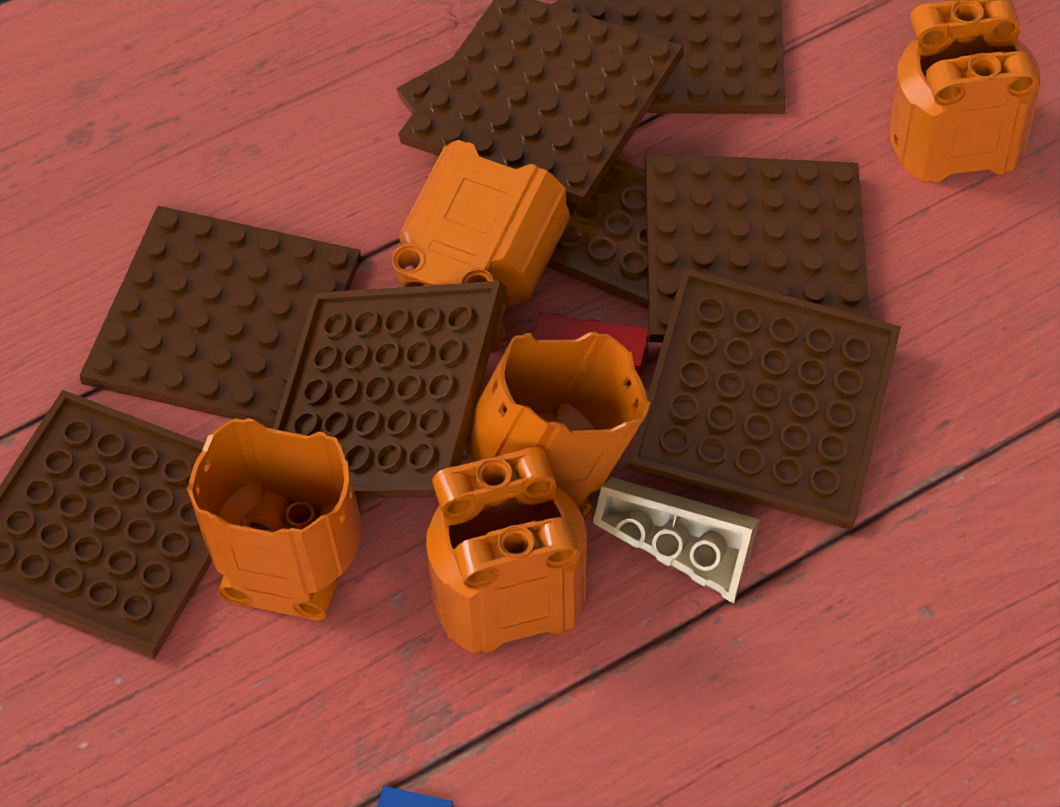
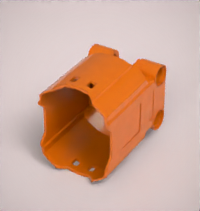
M951 0L924 3L915 7L911 11L910 21L916 39L909 43L901 59L898 61L889 119V137L900 167L922 182L932 181L933 183L942 181L950 174L990 170L997 175H1002L1005 172L1014 171L1022 155L1026 152L1039 95L1041 77L1035 57L1027 46L1018 39L1021 29L1012 0Z
M460 140L451 142L444 146L400 231L399 240L401 246L395 250L392 256V265L398 282L403 287L501 281L507 288V293L492 348L500 345L506 336L502 317L506 308L522 305L531 299L571 217L566 205V187L547 170L541 169L536 165L529 164L514 169L479 157L472 143ZM409 265H410L411 268L413 269V270H409V271H408V270H404V269H405L407 266H409Z
M589 332L576 340H536L531 333L515 335L476 404L465 445L469 459L480 461L529 447H541L546 452L557 487L571 497L580 510L583 519L586 520L594 511L589 494L601 489L646 417L649 406L652 403L647 400L643 383L635 370L632 352L628 351L608 334H598L596 332ZM630 380L632 384L628 388L627 382Z
M234 418L216 429L212 434H208L203 450L193 466L190 482L187 486L212 562L217 572L223 574L218 594L222 599L231 604L301 617L311 621H323L326 619L336 590L337 578L352 563L361 541L362 521L348 461L345 460L344 453L336 437L326 436L324 432H317L306 436L266 428L254 419L247 418L242 420ZM301 520H307L306 522H303V523H297V522H299V521H301Z
M529 447L472 463L448 467L436 473L432 483L439 506L433 515L430 527L427 529L426 544L432 602L436 615L448 638L453 639L458 645L473 654L482 651L489 653L506 642L544 632L559 635L563 634L565 630L574 628L581 616L583 606L586 604V527L582 514L575 502L568 494L557 487L545 450L541 447ZM516 549L524 551L520 554L509 553L510 551Z

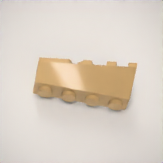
M611 477L601 487L593 520L595 525L636 548L644 549L656 556V560L667 566L672 565L691 576L690 579L700 585H707L721 593V597L733 604L751 557L760 519L614 477Z

